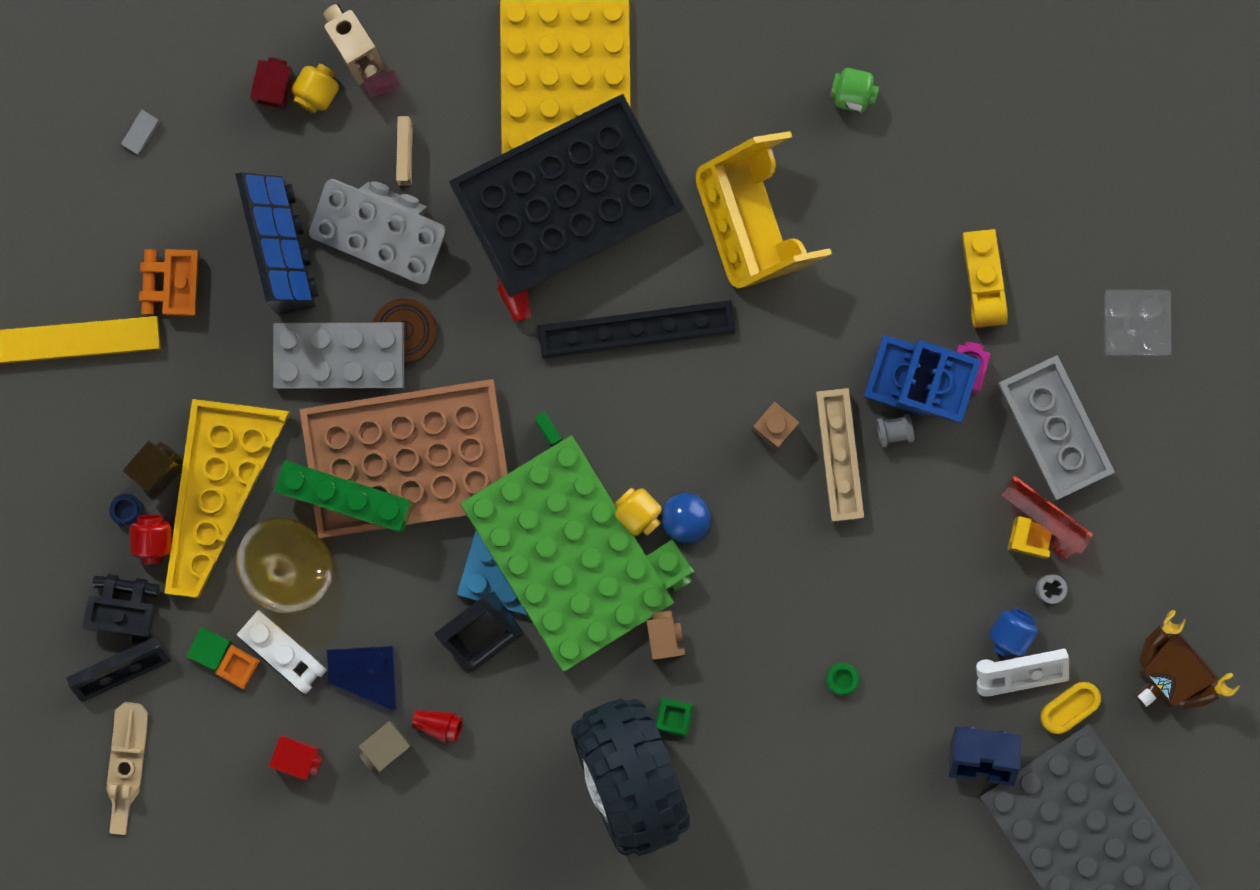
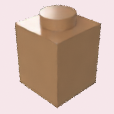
M774 401L755 423L752 431L777 451L798 426L799 422Z

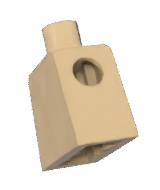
M339 4L328 7L323 13L328 22L324 28L357 84L360 85L385 70L386 68L375 45L353 11L348 10L344 12Z

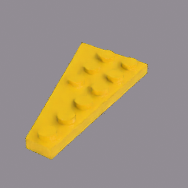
M192 399L165 594L200 597L291 412Z

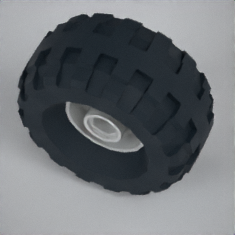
M620 698L584 712L583 718L573 723L571 734L585 774L584 778L588 791L617 851L622 855L636 853L638 856L678 841V836L688 830L690 817L670 757L645 704L637 699L625 701Z

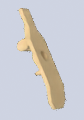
M124 702L115 710L114 729L106 790L112 801L110 834H127L130 805L140 793L148 712L139 703ZM123 762H127L131 767L127 775L120 772V765Z

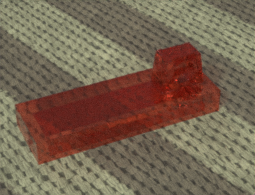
M1014 475L1001 496L1056 536L1051 549L1063 559L1067 560L1075 552L1081 555L1089 545L1093 534Z

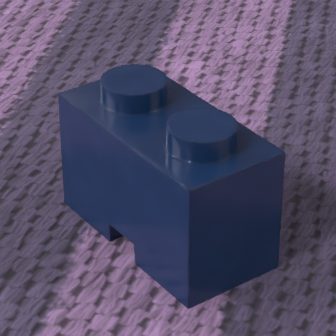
M956 726L950 743L948 777L975 781L976 775L988 777V783L1014 786L1020 770L1021 735L1010 734L1006 731L979 730L972 726Z

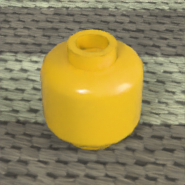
M320 63L316 68L305 66L291 88V92L295 96L293 101L313 114L317 110H327L339 90L338 82L333 79L336 73Z
M630 488L615 502L617 508L615 511L616 518L633 536H638L642 532L648 536L661 524L657 518L662 512V507L643 488L636 491Z

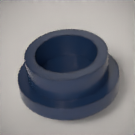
M121 494L111 502L109 513L116 524L128 527L137 521L138 516L142 515L143 507L137 497L131 494Z

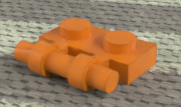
M165 249V262H157V250H144V262H140L143 284L142 291H139L138 300L142 302V315H154L155 303L162 302L163 315L197 316L200 254L198 250ZM159 273L164 274L163 291H155L156 274Z

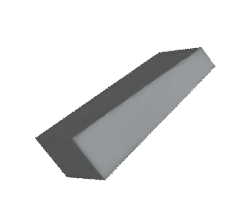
M141 109L121 145L139 156L160 124V121Z

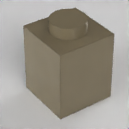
M388 721L359 745V748L363 751L359 757L371 771L376 767L381 772L409 750L412 745L393 721Z

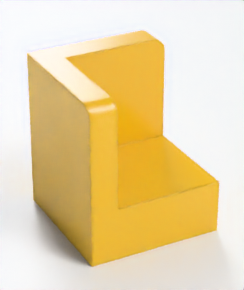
M1016 517L1007 550L1043 559L1049 558L1051 551L1048 549L1053 528L1031 522L1032 519Z

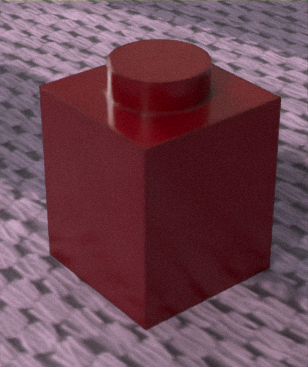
M269 57L268 61L258 60L250 95L254 104L286 110L294 75L291 67L287 66L286 61Z

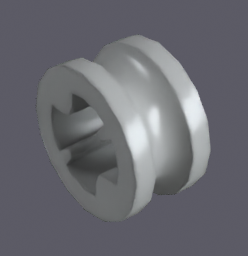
M1045 575L1036 584V594L1044 603H1059L1066 597L1067 584L1058 575ZM1053 581H1056L1059 585L1056 589L1060 588L1058 596L1051 595L1048 598L1044 594L1047 592V590H1043L1044 584H1051Z

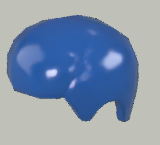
M682 492L670 497L662 506L660 520L664 530L674 542L693 545L702 541L710 532L712 516L707 504L695 494Z

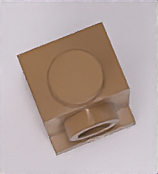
M672 610L652 613L653 620H647L652 660L684 656L685 649H678L677 643L683 642L680 623H674Z

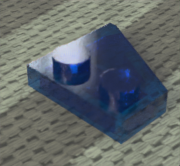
M394 646L327 650L328 683L390 710L397 709Z

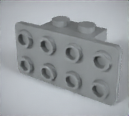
M329 179L324 185L309 235L312 239L416 283L426 284L431 277L442 246L446 227L424 217L427 206L420 204L416 197L408 194H396L389 191V187L383 183L367 182L357 189L338 180Z

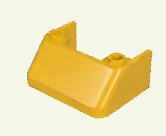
M791 131L753 137L701 165L696 172V185L727 278L736 288L752 286L798 271L832 255L830 248L807 253L804 245L798 239L792 238L783 241L763 181L772 177L776 168L771 148L792 138Z

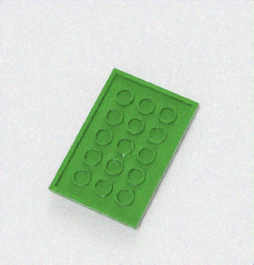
M572 435L459 503L562 672L653 617L652 613L661 612L674 603L635 537L616 518L615 511L617 508Z

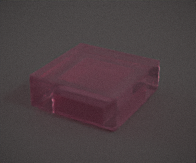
M395 70L364 78L366 89L371 97L399 89L400 87Z

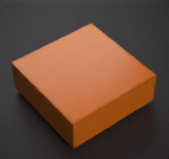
M231 645L215 674L245 690L261 661Z

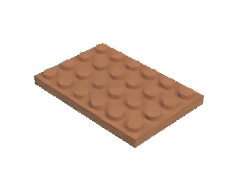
M494 379L300 409L308 468L413 501L407 525L466 516L459 503L508 474ZM314 505L319 539L387 529Z

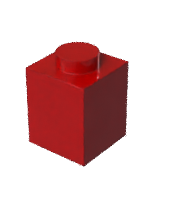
M280 735L269 767L303 780H309L311 774L317 776L321 767L323 757L318 756L321 748L285 735Z

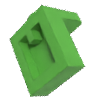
M673 539L646 556L666 590L673 587L675 591H678L692 582L689 575L694 573V570L688 564Z

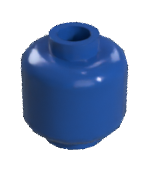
M1013 607L1012 610L1002 611L989 632L990 639L995 643L993 649L1006 658H1011L1012 654L1016 656L1025 655L1038 635V629L1035 625L1036 619L1016 607Z

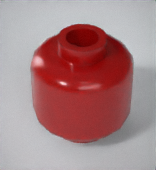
M149 514L138 516L137 521L129 526L131 554L142 558V563L144 564L161 563L162 557L169 555L171 551V524L163 520L162 515Z

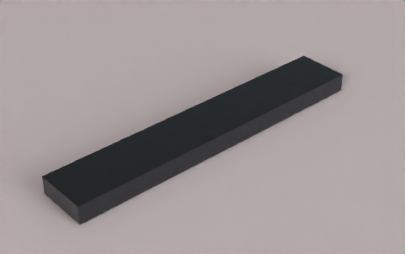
M728 300L538 325L542 359L735 334L732 302Z

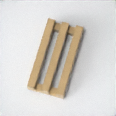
M398 116L396 181L398 186L412 185L413 123L409 116Z

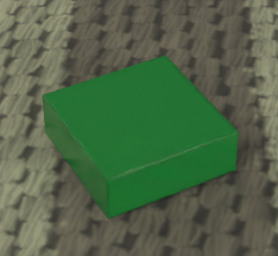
M545 411L535 417V423L551 447L563 441Z
M200 627L186 657L216 671L232 641Z
M661 698L655 725L658 731L687 737L693 704Z

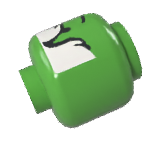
M844 68L841 74H835L830 98L834 99L837 108L863 113L867 109L868 104L875 105L879 86L873 85L874 77L871 73L853 68Z

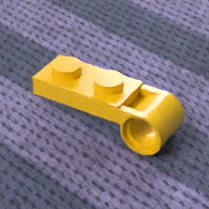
M995 229L963 232L962 241L971 295L973 327L982 328L1007 325V304Z

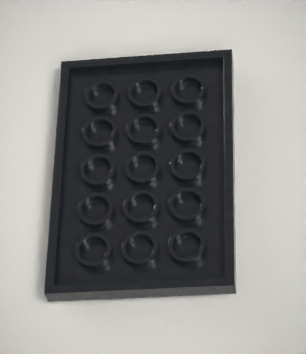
M623 94L449 181L452 191L509 298L683 210L676 192Z

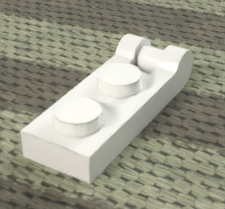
M260 610L251 617L237 634L305 695L311 690V683L318 676L322 677L327 671L318 660ZM302 661L308 668L300 676L294 670Z
M1060 649L999 662H993L988 659L981 660L976 665V673L979 678L977 680V692L981 696L987 697L1069 681V656L1066 649Z

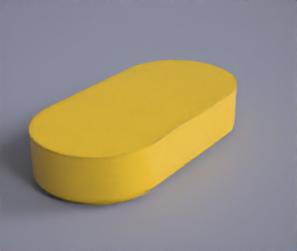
M1079 682L1047 703L1040 713V721L1044 729L1053 734H1062L1095 712L1101 703V694L1098 688L1089 682Z

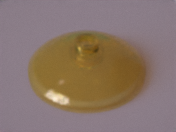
M273 518L258 523L243 537L236 553V570L242 587L255 602L275 612L297 613L312 607L324 596L331 583L332 560L326 544L322 539L318 538V534L314 530L293 519ZM273 569L279 570L282 577L276 576Z

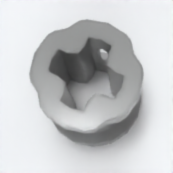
M909 413L904 414L903 418L886 421L882 418L877 419V430L881 447H887L888 443L907 440L909 443L914 442L913 424Z

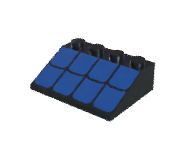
M244 172L236 173L235 176L266 303L277 315L316 306L314 297L319 296L315 278H309L306 266L311 265V259L307 246L301 247L299 235L304 234L300 215L294 216L291 204L296 203V197L292 184L286 185V181L282 176Z

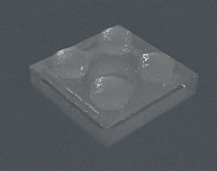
M1171 290L1103 291L1104 356L1172 355Z

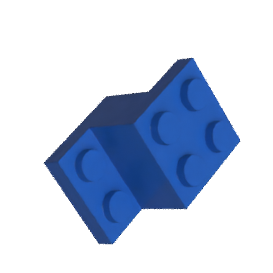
M883 335L863 398L922 417L931 414L961 424L981 360L921 340L912 344Z

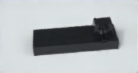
M151 632L149 639L132 637L133 647L66 677L69 687L82 703L171 662L167 649L157 636L154 637Z

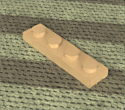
M849 388L816 392V402L831 522L863 519L864 510Z

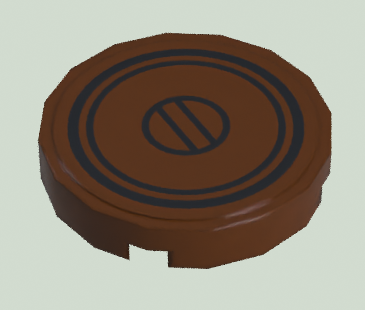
M400 298L389 301L379 309L373 319V323H404V364L422 359L436 342L437 327L434 317L425 305L416 300Z

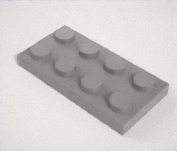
M273 323V388H404V323Z
M1058 355L997 384L1054 501L1115 473Z

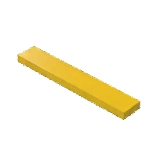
M158 316L0 330V364L161 350Z

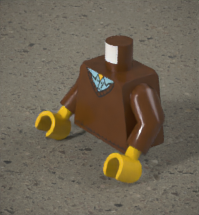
M1169 611L1164 623H1161L1145 639L1139 659L1142 667L1138 672L1146 680L1147 684L1134 694L1137 700L1146 709L1160 698L1167 706L1173 707L1176 705L1178 708L1188 709L1205 706L1223 697V695L1232 696L1239 690L1240 685L1232 689L1227 687L1225 680L1230 679L1233 674H1225L1216 683L1219 679L1217 675L1180 634L1186 619L1180 624H1174L1170 619H1172L1176 611Z

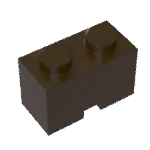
M148 440L124 468L123 472L148 493L159 497L182 470L183 466L177 462L181 456L161 441L156 445Z

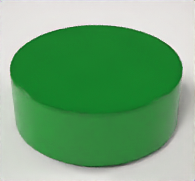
M837 663L828 670L826 684L834 694L849 695L858 687L859 674L851 664Z

